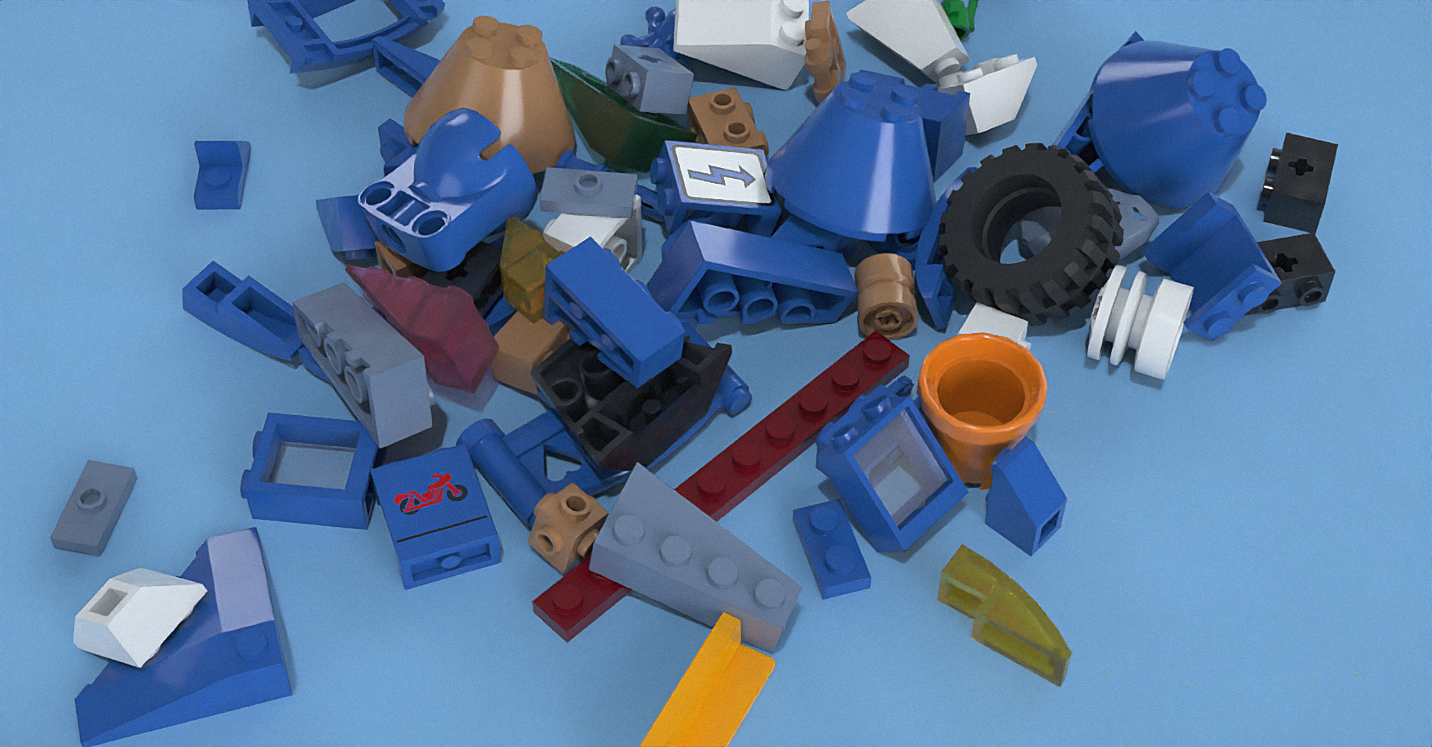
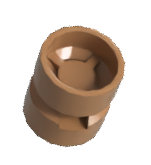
M883 253L864 259L856 267L854 273L855 284L859 292L857 294V309L860 329L867 336L876 330L888 340L899 339L908 335L916 328L918 323L917 304L913 296L915 286L912 265L907 259L897 254Z

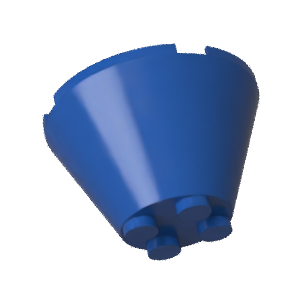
M1140 41L1116 51L1098 69L1089 92V96L1093 97V118L1088 120L1092 142L1102 164L1130 195L1141 196L1148 204L1154 202L1170 206V209H1183L1193 206L1208 192L1215 194L1222 187L1258 120L1260 110L1266 106L1267 98L1265 91L1257 84L1251 70L1240 59L1239 54L1231 48H1225L1220 51L1161 41Z
M852 73L849 81L838 84L770 158L765 171V183L769 192L774 193L776 189L786 199L784 208L806 222L833 233L870 241H885L887 234L906 233L905 238L907 240L920 236L930 219L937 200L921 108L917 104L918 93L908 87L896 86L892 88L876 83L874 77L865 73Z

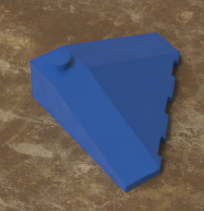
M256 527L207 538L195 552L196 558L181 576H176L203 584L207 589L204 596L194 606L192 613L177 625L163 641L159 651L147 660L141 668L108 658L109 663L92 684H87L75 698V706L82 747H91L292 696Z

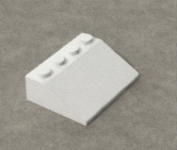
M676 0L673 51L787 91L805 64L806 49L804 45L807 41L805 21L809 20V0Z

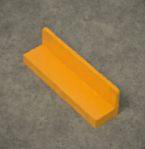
M725 612L721 614L639 747L729 746L775 668L774 658L741 644L740 619Z

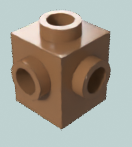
M572 482L557 494L549 492L538 502L533 511L536 517L528 544L564 574L581 560L587 559L592 555L594 541L609 513L601 507L594 497L587 495Z

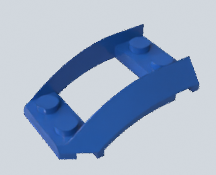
M247 0L251 27L265 26L292 59L289 74L339 68L374 56L372 39L381 36L399 43L439 16L445 7V3L442 0H389L402 14V19L383 29L361 37L332 42L313 18L355 0Z

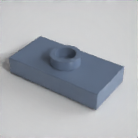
M546 167L540 195V211L632 219L638 186L637 174Z
M88 460L50 537L54 548L101 556L137 480L134 468Z

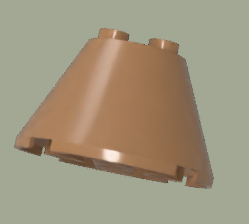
M490 16L474 18L473 25L461 33L409 101L404 114L405 135L413 146L416 143L419 144L430 126L448 112L462 107L475 110L493 122L501 131L498 141L480 153V158L482 160H489L507 145H513L525 160L532 174L545 171L546 167L556 168L561 155L566 150L573 151L575 145V131L546 45L542 41V31L532 25L516 26L501 23Z

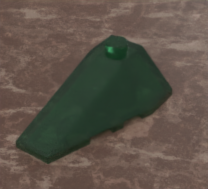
M550 57L568 111L590 148L605 158L603 164L608 165L610 169L626 174L629 169L647 173L650 171L652 160L655 157L658 158L665 140L695 143L698 135L663 113L656 115L652 112H640L606 85L607 82L574 64Z

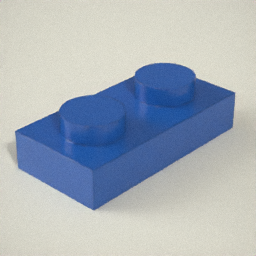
M840 499L794 509L792 521L822 599L869 589L871 575Z

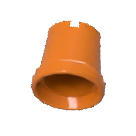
M982 332L959 334L937 344L923 359L916 393L920 397L922 410L925 413V422L963 484L965 482L981 483L980 490L990 489L993 473L990 469L997 455L1005 448L1013 449L1039 419L1045 404L1048 384L1043 366L1027 348L1007 337Z

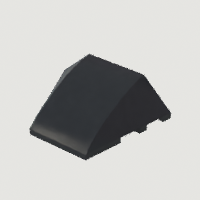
M685 335L681 358L638 388L599 361L597 354L601 351L588 341L579 346L569 339L530 373L533 381L600 469L633 471L637 462L645 468L651 465L708 413L731 357L732 346L717 342L715 348L691 343L690 336Z

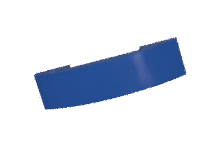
M968 167L941 195L933 207L926 227L921 232L917 246L915 262L916 280L937 329H946L957 297V293L942 264L944 256L939 252L938 238L940 234H945L939 228L942 212H948L950 208L946 202L952 190L958 191L963 184L961 178L969 170L972 173L976 171L977 167Z

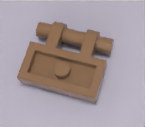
M829 0L813 2L811 20L805 21L807 41L804 45L806 49L804 61L807 71L813 74L815 80L812 86L816 100L822 102L838 84L845 82L846 59Z

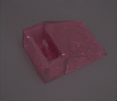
M348 264L345 271L367 304L424 355L426 374L436 384L475 394L500 347L490 332L488 323L483 320L473 304V298L466 291L455 286H448L447 288L430 285L418 277L409 276L406 279L390 275L377 267L365 269Z

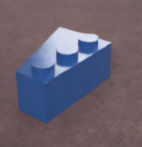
M861 69L859 73H865L874 77L876 83L892 88L896 86L908 87L918 93L917 104L921 108L932 177L935 183L963 154L971 93L960 90L955 95L938 92L936 85L927 83L921 88L905 85L904 78Z

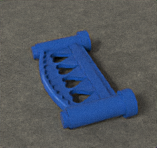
M678 318L684 328L685 335L690 336L691 343L711 347L696 331L697 324L693 318ZM728 364L708 413L646 469L651 468L678 449L702 427L716 410L721 408L723 411H729L732 415L743 411L750 404L752 395L749 392V386ZM554 407L505 435L494 420L489 418L481 419L466 428L456 442V446L466 445L473 467L480 469L526 526L531 529L536 517L533 511L538 502L549 492L557 494L573 482L587 495L592 496L627 481L632 471L600 469L592 457L585 453L582 444ZM549 450L577 459L582 463V466L576 471H566L565 477L559 481H551L544 474V451Z

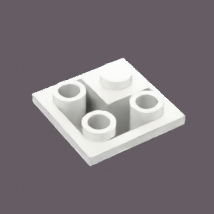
M1017 53L1000 59H989L974 65V69L963 73L962 71L955 72L939 78L940 86L937 87L938 92L955 95L960 90L971 93L965 135L978 134L1016 118L1036 70L1037 62L1035 57L1019 60Z
M137 568L110 578L75 616L73 643L78 649L141 668L147 660L159 651L163 641L177 625L192 613L194 606L204 596L207 589L203 584L144 568Z

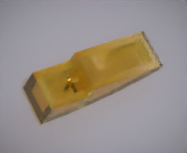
M962 544L941 572L937 600L974 620L971 633L972 639L1061 687L1066 679L1072 652L1057 627L1039 604L1015 580L992 562Z

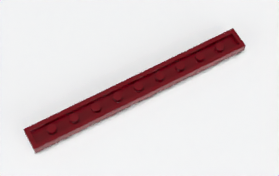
M875 330L674 490L718 522L816 442L820 431L828 423H836L848 413L850 406L859 396H867L880 384L886 386L909 367L910 355ZM591 556L532 601L533 612L567 643L632 591V589L589 570Z

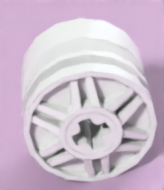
M1115 265L1110 278L1104 287H1101L1094 305L1088 328L1089 347L1087 357L1099 360L1109 341L1114 343L1110 364L1117 366L1129 347L1136 350L1134 371L1165 380L1182 333L1183 322L1186 320L1194 287L1163 279L1152 297L1145 295L1146 273L1139 271L1134 279L1131 290L1125 289L1128 268Z

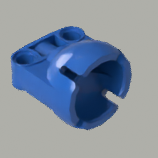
M462 107L448 112L432 124L419 142L417 153L382 180L366 186L358 196V203L375 236L382 243L422 267L442 272L459 265L464 259L466 252L486 236H493L514 228L529 216L538 199V190L534 177L525 160L513 145H507L489 160H482L479 154L498 141L501 131L493 122L477 111Z

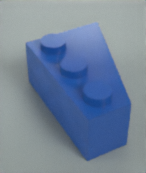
M591 236L546 265L543 319L551 325L558 321L573 330L569 333L570 339L579 346L586 341L601 351L597 354L598 360L636 388L640 387L681 358L685 331L680 320L672 312H665L652 299L646 285L640 280H634L621 267L615 254L607 248L603 249Z

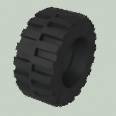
M1027 143L1023 150L1015 145L1002 149V155L994 157L991 154L979 161L982 166L973 173L969 170L961 178L963 184L959 190H952L946 202L950 208L948 212H942L939 228L945 234L939 235L938 245L939 252L944 256L942 264L947 274L954 279V283L975 303L979 302L1028 321L1030 326L1045 325L1048 317H1052L1057 322L1069 317V310L1075 306H1078L1080 309L1085 307L1092 301L1089 298L1096 288L1100 290L1101 287H1104L1109 279L1106 276L1109 268L1114 269L1120 258V254L1115 249V246L1122 245L1124 229L1119 225L1122 216L1118 205L1112 199V194L1076 154L1070 155L1065 148L1056 145L1046 148L1043 143ZM1054 206L1062 208L1058 230L1050 243L1041 252L1022 262L1012 264L1000 263V252L1004 238L1020 218L1031 211L1043 207Z

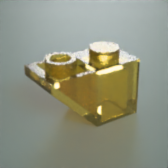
M514 215L507 219L500 261L504 299L534 324L543 318L546 265L566 252L557 251L545 241L538 229L535 227L529 228Z

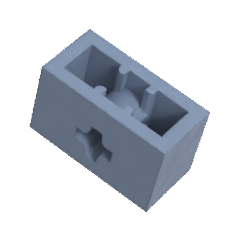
M614 44L612 57L607 61L605 68L606 85L640 112L686 115L694 73L659 48Z

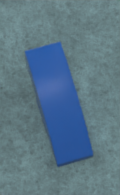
M212 261L182 288V302L185 311L211 328L245 346L289 361L298 354V349L305 346L298 337L293 306L249 275L242 281L221 265Z

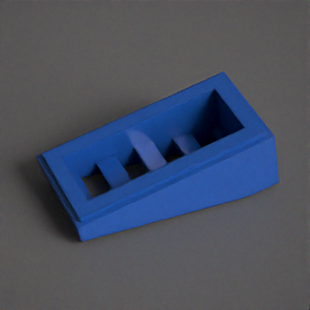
M381 36L372 39L376 71L412 98L441 61Z

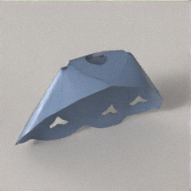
M1108 189L1113 196L1114 202H1120V204H1117L1122 216L1119 225L1124 229L1122 245L1115 246V249L1119 252V260H1121L1150 238L1159 224V218L1150 204L1141 196ZM1061 207L1039 208L1024 215L1016 222L1023 244L1035 255L1041 252L1056 234L1061 221ZM1135 207L1138 210L1140 216L1146 217L1147 221L1134 220L1133 208Z

